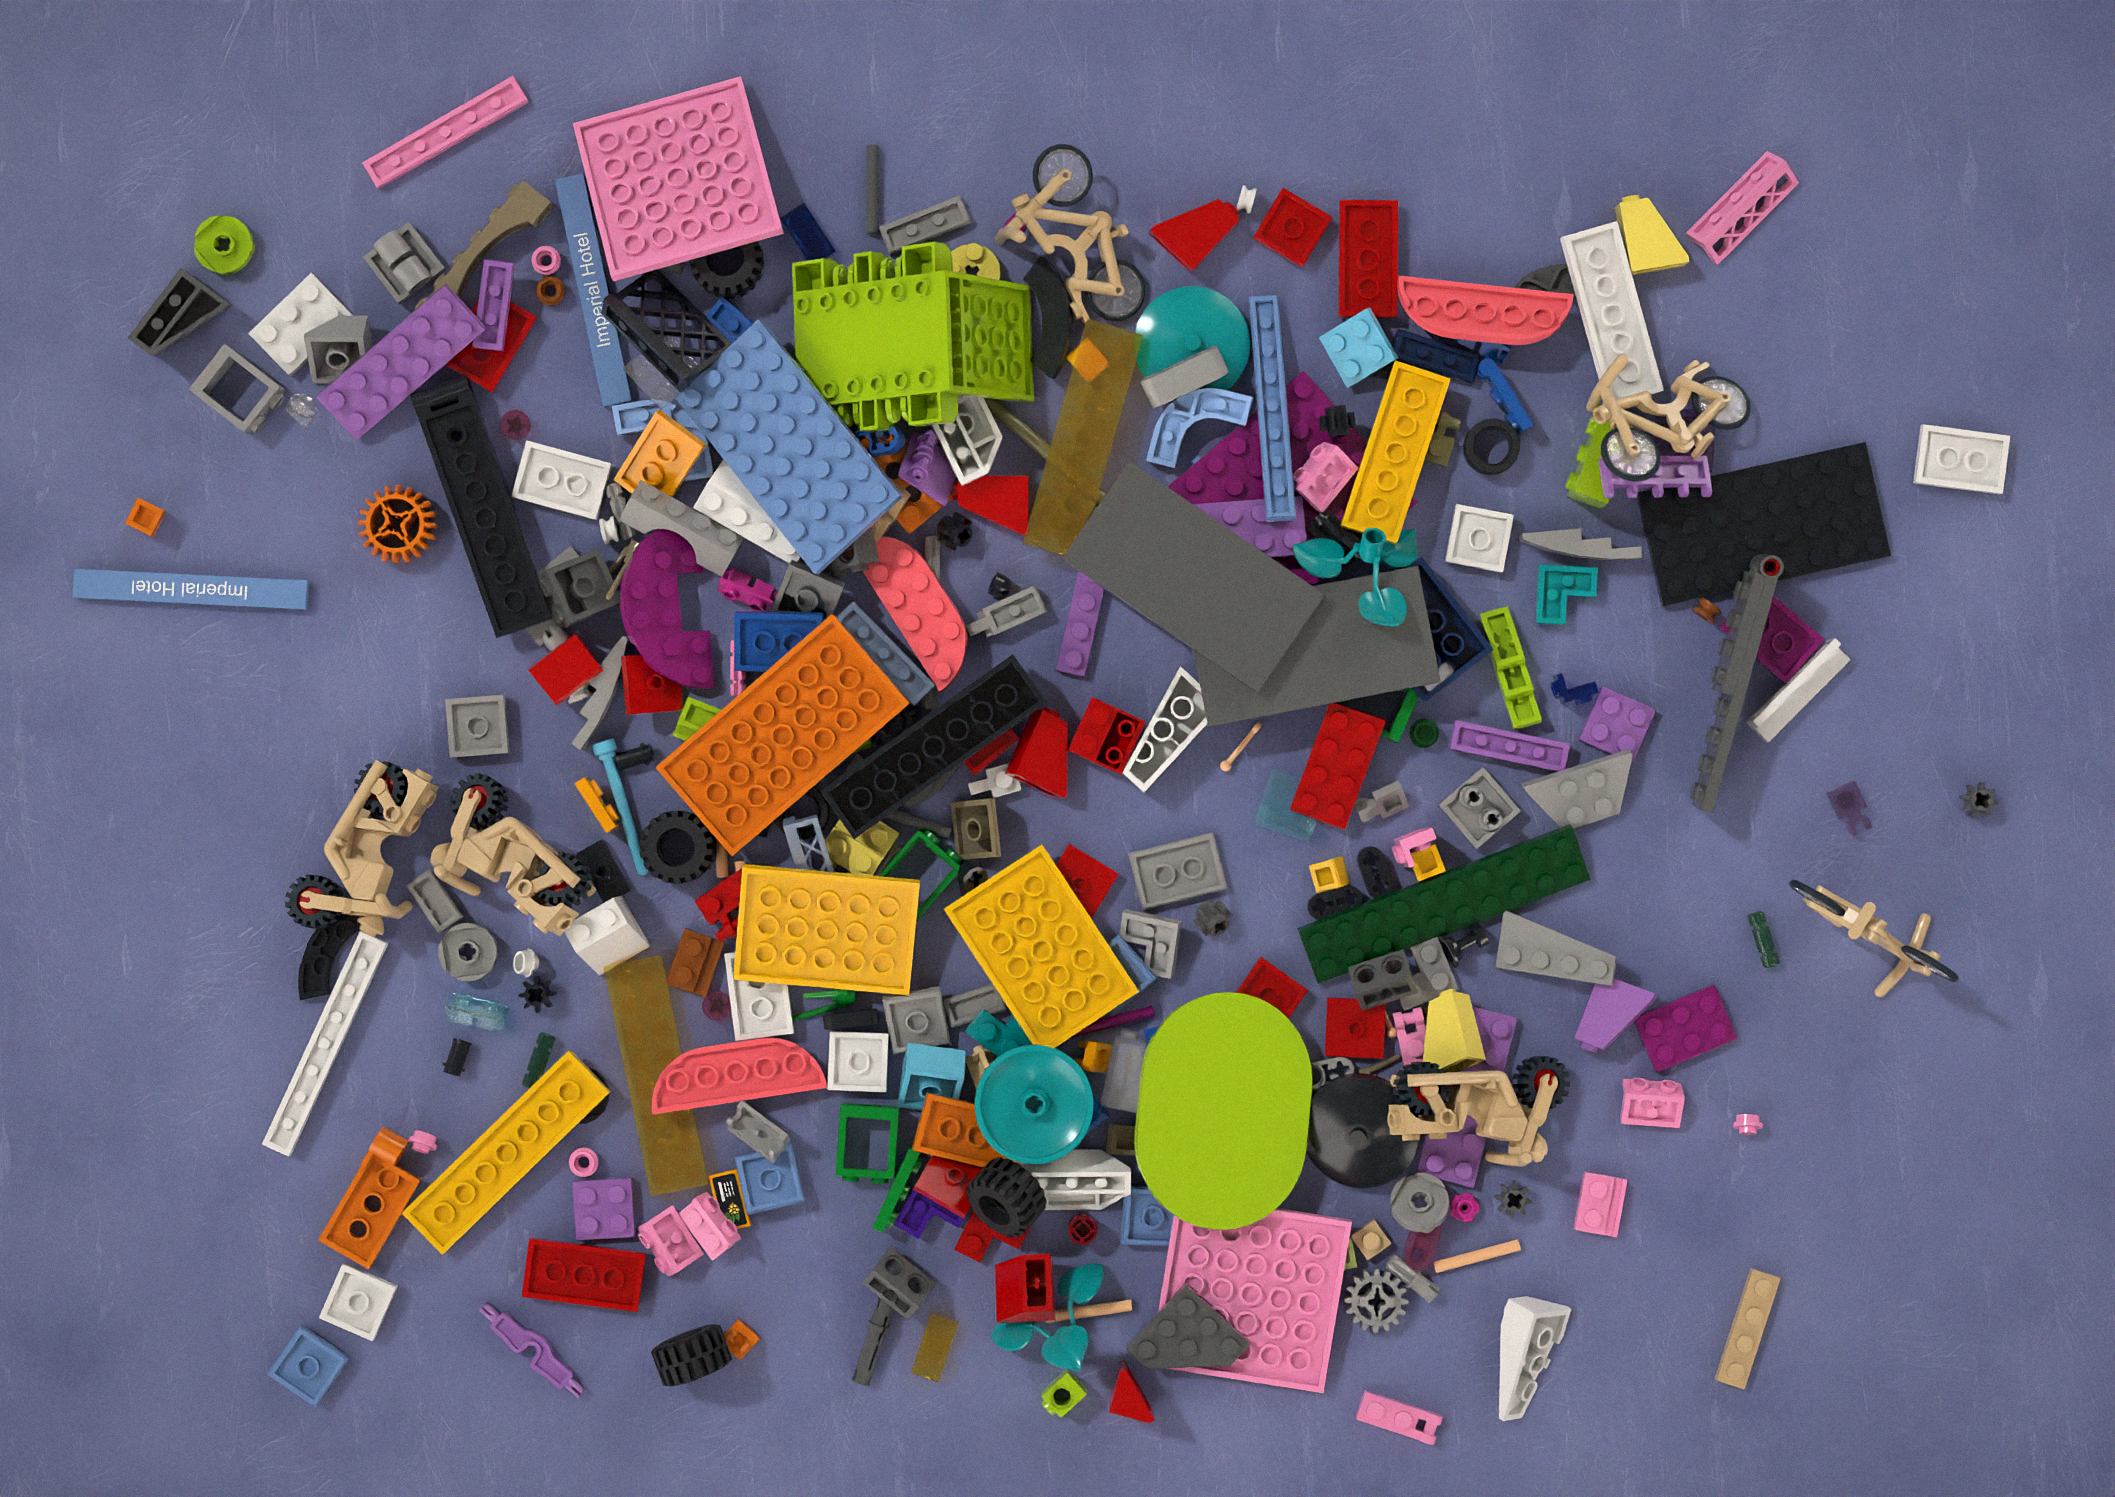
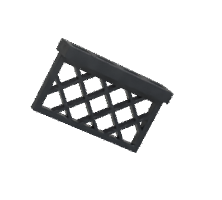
M658 269L644 273L617 294L612 292L604 298L601 314L680 393L689 388L691 381L710 368L732 344ZM654 278L662 286L661 292L646 291L645 283ZM627 296L640 297V308L628 307L622 300ZM644 298L661 299V310L644 308ZM665 300L677 301L681 305V312L665 310ZM644 316L660 317V328L648 327L643 322ZM664 318L681 319V330L664 328ZM685 320L697 321L701 325V332L685 330ZM664 335L680 337V348L668 347L663 342ZM684 338L701 339V350L684 348ZM705 340L717 341L722 348L718 351L705 350ZM684 355L700 357V365L691 370L684 363Z

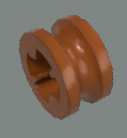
M1700 598L1699 606L1694 607L1692 611L1704 621L1714 625L1716 622L1715 617L1717 615L1720 616L1722 611L1708 600Z

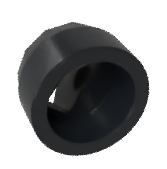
M997 572L990 583L988 594L999 598L1006 597L1012 589L1010 579Z

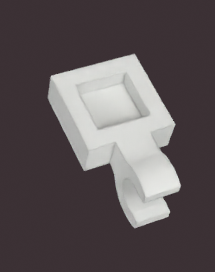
M1009 763L985 770L987 779L968 784L971 795L991 790L993 798L1020 791L1021 786L1018 780L1005 774Z

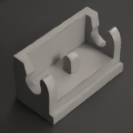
M741 1100L737 1105L736 1114L732 1118H728L726 1122L728 1127L726 1129L773 1164L791 1140L787 1133Z

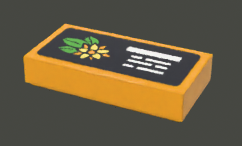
M737 1168L709 1175L713 1197L718 1201L720 1210L726 1218L731 1220L737 1229L751 1226L750 1216L746 1212Z

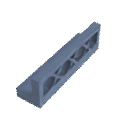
M854 601L837 616L839 621L907 698L913 708L935 687V684Z
M817 814L799 820L795 819V815L784 818L783 828L796 869L818 871L811 867L808 861V856L813 850L824 858V863L819 871H824L827 868L828 872H835ZM810 824L814 825L816 835L811 843L801 838L800 827ZM817 840L819 842L820 848L814 846Z

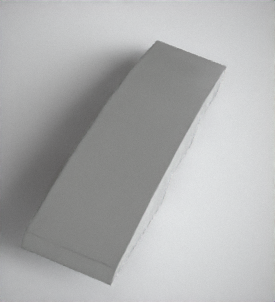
M1581 528L1522 533L1519 535V542L1547 552L1575 558L1604 561L1638 560L1642 558L1641 546L1612 549L1611 537L1582 540Z
M626 636L620 638L600 665L603 671L588 682L597 690L579 712L588 719L571 742L579 750H585L601 726L615 698L623 676L621 656H628L631 643Z

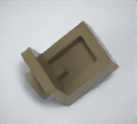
M1109 1123L1105 1152L1136 1156L1134 1145L1135 1125Z

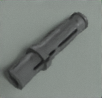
M878 1297L872 1319L868 1321L867 1327L869 1329L852 1377L854 1382L865 1386L870 1385L885 1334H888L890 1330L888 1325L894 1310L880 1297Z

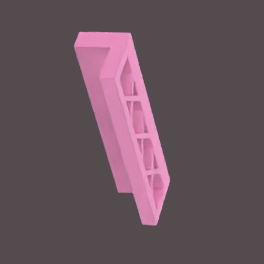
M1766 151L1686 232L1690 241L1703 247L1714 264L1718 265L1799 184L1786 160ZM1784 174L1787 181L1779 189H1776L1777 180ZM1762 196H1765L1763 206L1759 210H1755L1757 201ZM1741 217H1745L1743 226L1739 230H1735L1736 222ZM1724 237L1723 246L1715 252L1712 246L1720 238Z

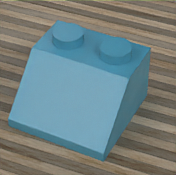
M908 1043L903 1061L897 1107L922 1110L927 1092L959 1100L965 1075L966 1051Z

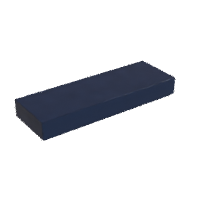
M1401 329L1396 330L1392 345L1398 356L1396 361L1470 384L1474 382L1481 354Z

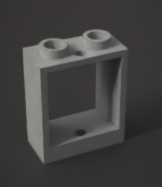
M225 343L188 389L242 432L250 436L253 432L257 433L266 423L265 416L271 409L275 410L284 400L283 393L286 391L280 384ZM235 361L269 387L244 421L209 395Z

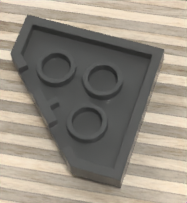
M1185 1283L1126 1345V1350L1147 1369L1231 1366L1250 1346V1341Z

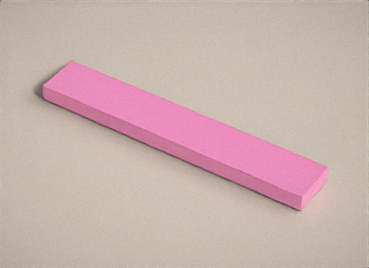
M513 75L362 163L376 188L380 189L526 105L529 101Z

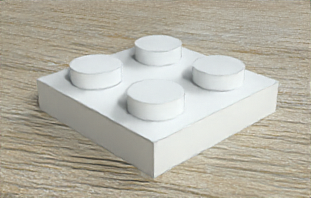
M1456 504L1444 562L1502 573L1514 515Z
M830 1031L827 1090L886 1092L889 1033Z
M343 1263L319 1318L373 1341L398 1286L347 1263Z

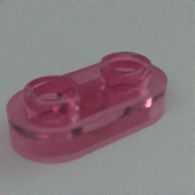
M1442 1223L1430 1233L1409 1231L1403 1249V1259L1410 1268L1423 1270L1431 1264L1442 1233ZM1415 1249L1422 1250L1421 1258L1414 1259L1412 1252Z

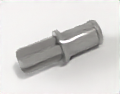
M1393 1255L1387 1261L1386 1269L1403 1281L1405 1288H1411L1428 1303L1436 1298L1440 1287L1423 1276L1419 1268H1412L1397 1255Z

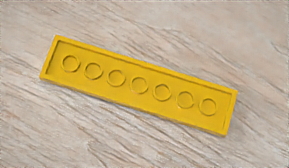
M571 1050L567 1051L418 1196L402 1214L443 1255L611 1091Z

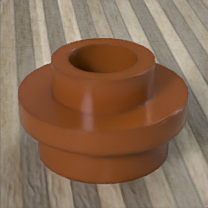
M545 277L537 284L536 295L547 306H555L561 303L565 297V286L556 277ZM549 287L556 288V294L552 297L546 294V290Z

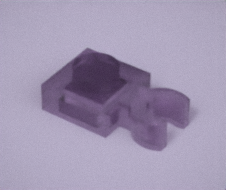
M1850 781L1826 793L1838 819L1847 817V830L1852 836L1858 834L1855 829L1857 821H1861L1865 829L1872 827L1869 818L1860 812L1867 805L1855 781Z

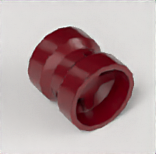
M1084 1212L1072 1216L1068 1224V1233L1071 1240L1079 1245H1087L1096 1238L1097 1223L1093 1216Z

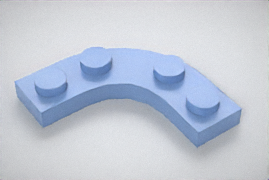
M1204 388L1191 391L1177 398L1168 405L1156 423L1146 461L1176 468L1182 440L1190 426L1204 418H1217L1246 426L1253 397L1224 389Z
M642 400L612 406L618 436L643 432L655 412L662 410L707 444L686 476L685 482L712 477L714 469L708 440L685 410L672 403L660 400Z

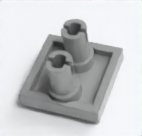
M1484 767L1477 770L1438 804L1475 849H1478L1521 812Z

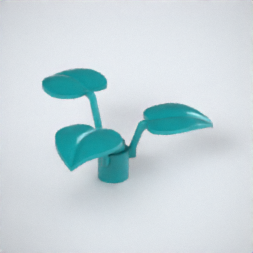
M1368 528L1363 532L1361 542L1354 543L1353 549L1346 557H1344L1343 548L1331 539L1317 538L1293 544V553L1301 567L1308 573L1321 578L1338 576L1341 573V564H1347L1358 552L1364 562L1373 563L1374 591L1365 592L1360 596L1358 602L1360 613L1367 620L1380 625L1393 627L1399 626L1404 622L1407 604L1403 595L1394 588L1379 590V563L1384 561L1387 567L1399 570L1407 568L1415 562L1418 553L1415 529L1401 530L1397 544L1393 545L1385 542L1386 535L1383 531L1377 528Z
M1099 1263L1080 1265L1066 1272L1061 1278L1058 1292L1061 1297L1068 1298L1066 1305L1071 1326L1059 1328L1055 1335L1052 1336L1039 1325H1035L1036 1321L999 1323L992 1332L991 1341L1000 1349L1016 1351L1028 1345L1033 1338V1331H1037L1047 1338L1042 1345V1355L1047 1362L1062 1369L1081 1371L1089 1336L1083 1327L1076 1325L1072 1305L1074 1301L1078 1304H1084L1095 1296L1104 1277L1103 1265Z

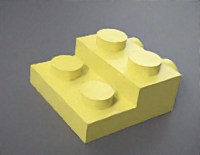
M839 819L825 840L833 868H836L839 864L847 869L849 874L873 876L900 833L879 821L863 834L853 839Z

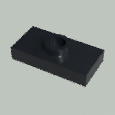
M603 839L576 853L578 858L589 867L590 872L588 873L592 875V883L603 903L631 890Z

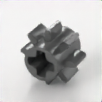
M1979 782L1977 789L1972 785H1966L1968 792L1965 795L1959 796L1960 799L1964 800L1965 804L1961 810H1971L1972 818H1978L1980 811L1984 815L1990 816L1991 811L1989 809L1991 806L1998 805L1997 801H1993L1992 796L1996 790H1985V782ZM1976 795H1982L1981 805L1974 804L1977 800Z
M1207 900L1198 906L1196 910L1197 918L1193 921L1205 936L1209 933L1217 936L1228 929L1230 922L1227 918H1230L1232 914L1221 900H1218L1216 903L1212 900Z
M1515 1180L1512 1181L1511 1187L1500 1184L1503 1191L1500 1195H1494V1198L1502 1203L1498 1206V1211L1502 1212L1507 1208L1510 1218H1513L1514 1212L1518 1211L1525 1215L1526 1212L1523 1209L1525 1204L1532 1203L1530 1199L1524 1196L1529 1189L1525 1186L1518 1190V1184ZM1510 1193L1515 1196L1518 1195L1516 1197L1518 1201L1516 1205L1508 1203L1510 1201L1508 1198Z

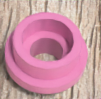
M541 246L534 251L531 262L533 268L539 274L551 275L559 269L561 257L555 248ZM545 256H550L552 259L551 264L548 266L542 265V259Z
M1740 1114L1736 1115V1122H1733V1128L1739 1129V1134L1755 1135L1757 1130L1763 1128V1123L1760 1122L1759 1115Z
M415 1130L413 1136H410L408 1139L409 1143L413 1144L412 1149L420 1153L428 1154L430 1150L435 1151L437 1148L435 1144L437 1137L426 1132Z
M586 1147L575 1150L569 1158L571 1171L579 1177L592 1175L599 1165L597 1154L592 1149ZM581 1157L589 1159L588 1167L580 1165L579 1159Z

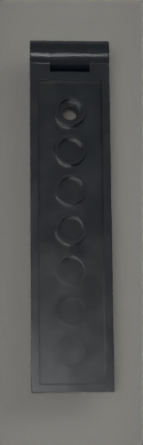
M464 374L411 393L413 406L496 638H501L553 619L515 513L516 508L469 378ZM456 432L462 433L460 441H454V434Z

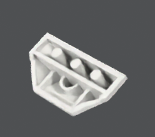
M958 396V415L956 420L952 423L931 425L939 439L940 446L961 486L989 473L1003 437L983 397Z
M1101 1149L1072 1150L1067 1155L1052 1162L1020 1164L1037 1179L1040 1187L1043 1188L1044 1196L1047 1200L1045 1210H1101L1117 1202L1122 1197L1131 1195V1168Z

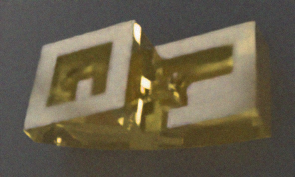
M934 1313L930 1314L911 1371L912 1374L939 1382L959 1322Z

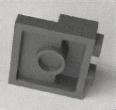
M599 549L549 568L541 575L543 580H540L541 589L546 597L551 595L555 604L552 607L553 615L558 623H564L565 628L620 604L618 590L615 591L611 599L606 598L614 581Z
M791 560L770 612L823 613L824 621L831 614H834L846 583L822 572L814 574L808 566Z

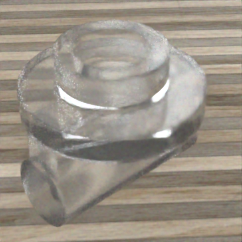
M295 394L291 396L283 410L303 427L308 428L313 422V417L317 413L318 408L310 396Z

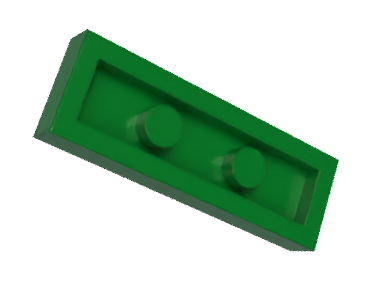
M910 1145L872 1227L882 1233L886 1226L892 1228L899 1213L894 1210L898 1199L904 1202L911 1187L906 1182L911 1173L917 1174L923 1162V1159L918 1157L920 1152L913 1151L912 1145Z

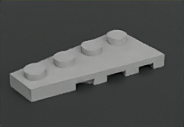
M1510 911L1503 913L1496 968L1613 986L1617 956Z

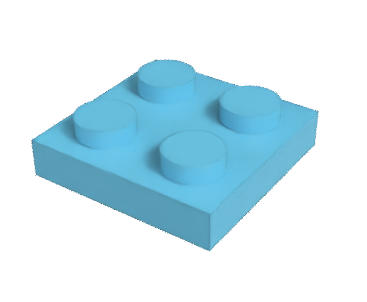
M1370 307L1319 337L1347 388L1352 387L1398 359Z

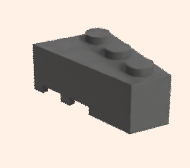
M180 268L128 336V339L149 355L157 357L233 305L188 271Z

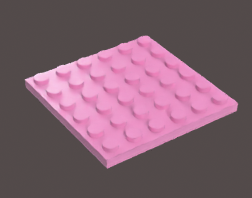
M741 76L573 123L613 282L784 234Z
M1276 1208L1266 1217L1250 1225L1236 1229L1214 1230L1189 1224L1173 1215L1158 1311L1186 1283L1250 1341V1346L1231 1366L1167 1369L1323 1393L1352 1221L1350 1219Z

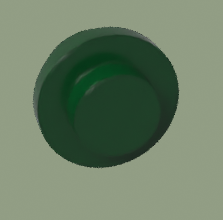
M1419 719L1412 724L1409 736L1413 744L1421 748H1427L1436 743L1439 737V730L1433 721Z

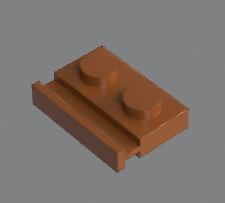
M684 928L666 984L706 998L725 941L720 942L713 937Z

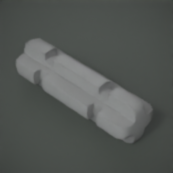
M612 483L606 486L605 490L608 498H611L610 505L616 523L620 525L618 529L621 538L624 540L633 538L637 535L636 529L619 520L627 504L626 499L622 497L624 494L622 487L618 483Z

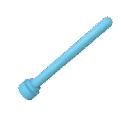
M615 739L593 744L592 748L595 756L599 757V761L603 760L636 871L639 875L644 876L648 873V869L643 865V858H640L641 845H639V837L615 763L614 756H616L615 750H617Z

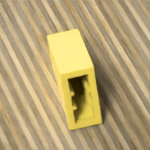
M1639 195L1622 198V202L1615 207V212L1632 275L1685 266L1689 262L1687 253L1650 199H1640Z
M1449 989L1442 991L1439 997L1429 1001L1422 1062L1436 1063L1440 1065L1438 1069H1444L1446 1072H1461L1486 1060L1469 994Z

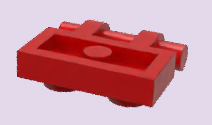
M739 869L695 900L696 905L709 925H714L721 921L723 928L715 933L716 938L720 942L729 937L734 938L737 936L738 917L733 919L730 913L739 907L742 869Z

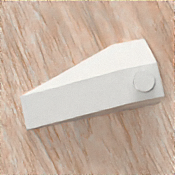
M1528 1296L1508 1299L1504 1308L1500 1335L1499 1419L1502 1421L1523 1417L1538 1387L1535 1380L1543 1367L1547 1369L1551 1361L1547 1356L1554 1342L1560 1344L1564 1336L1571 1308L1568 1306Z

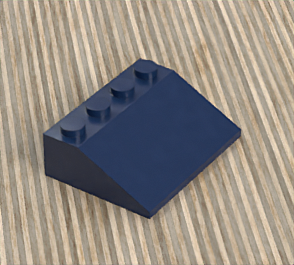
M1420 557L1407 568L1418 566L1441 680L1439 683L1412 688L1424 704L1494 649L1425 560Z

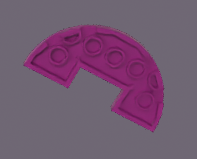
M655 529L638 544L632 553L633 556L627 569L623 573L620 590V608L626 633L630 642L636 646L643 656L642 660L656 673L667 677L681 686L695 689H713L715 684L710 631L682 632L677 575L703 573V566L696 563L695 551L683 536L671 530Z

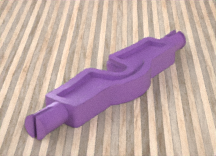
M488 1302L479 1310L492 1322L490 1329L515 1354H521L530 1345L536 1347L537 1353L530 1361V1366L533 1370L548 1379L558 1389H562L564 1386L576 1398L583 1393L585 1388L572 1378L574 1371L554 1354L551 1344L542 1334L531 1329H525L506 1311L500 1314Z

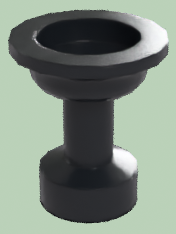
M1479 923L1469 928V935L1457 941L1453 937L1439 936V942L1445 957L1453 967L1459 966L1463 950L1475 944L1479 948L1489 944L1488 937Z

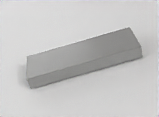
M959 195L879 227V230L891 256L901 252L902 246L924 243L967 226L971 222Z

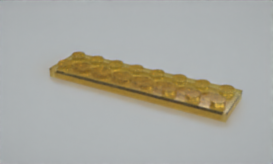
M1087 319L1023 545L1064 556L1092 516L1142 342V334Z
M662 954L605 966L604 972L650 1196L708 1185L709 1180L694 1108L652 1115L651 1105L655 1084L666 1066L682 1054Z

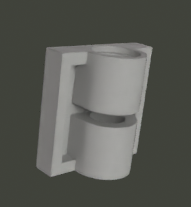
M410 222L399 230L390 231L382 236L374 244V249L363 256L364 260L399 305L446 270Z

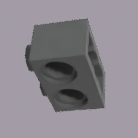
M870 527L830 563L822 573L839 578L847 576V570L851 569V573L865 571L869 569L868 564L878 562L879 557L873 528Z
M1404 949L1389 952L1384 956L1369 961H1362L1359 964L1348 967L1355 995L1362 1011L1418 993Z
M891 1247L878 1260L862 1282L863 1285L907 1320L920 1307L936 1284L926 1273L917 1269L902 1254L896 1252Z

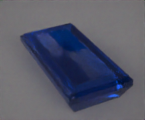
M802 203L780 218L807 261L827 258L836 252L805 203Z

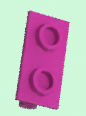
M727 568L719 579L717 591L728 600L740 601L748 605L753 611L770 612L778 594V591L775 590L776 587L757 579L752 588L748 586L752 576L735 568H732V570Z

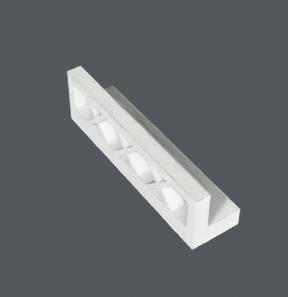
M1836 638L1826 640L1786 684H1783L1746 721L1766 743L1770 742L1851 660L1838 648L1841 643Z

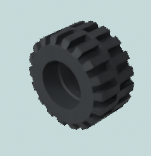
M758 241L738 246L743 253L744 261L741 268L732 275H717L711 269L710 258L712 254L689 260L691 272L699 285L709 294L712 293L718 298L724 296L728 299H735L734 296L736 295L742 297L746 295L747 290H753L756 287V281H760L762 277L761 272L764 269L765 262L763 260V250Z
M688 811L664 812L659 814L658 817L653 818L649 822L650 824L644 828L642 832L643 837L639 843L641 845L640 858H643V865L646 869H649L651 875L655 878H659L665 883L682 884L698 879L710 868L709 865L715 857L714 849H716V843H714L713 839L714 835L696 814L689 813ZM672 830H683L690 834L694 841V854L684 864H672L662 854V840Z
M1002 1157L990 1160L966 1188L967 1200L971 1204L972 1210L977 1214V1217L990 1229L1007 1237L1023 1235L1042 1214L1047 1203L1044 1190L1040 1187L1037 1179L1028 1170L1023 1168L1022 1165Z
M716 1324L705 1325L674 1336L658 1344L651 1351L662 1384L669 1387L682 1385L707 1376L725 1367L733 1359L722 1328Z

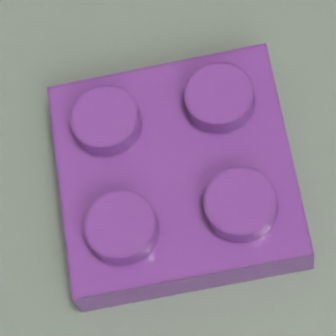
M1602 686L1578 740L1611 755L1629 749L1633 756L1631 761L1633 763L1656 709Z
M632 1177L572 1182L576 1240L636 1236Z

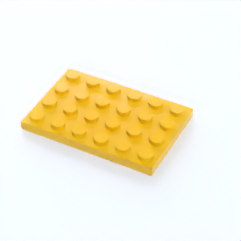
M1042 844L943 909L1032 1044L1055 1048L1139 992Z
M743 864L733 980L909 995L920 880Z

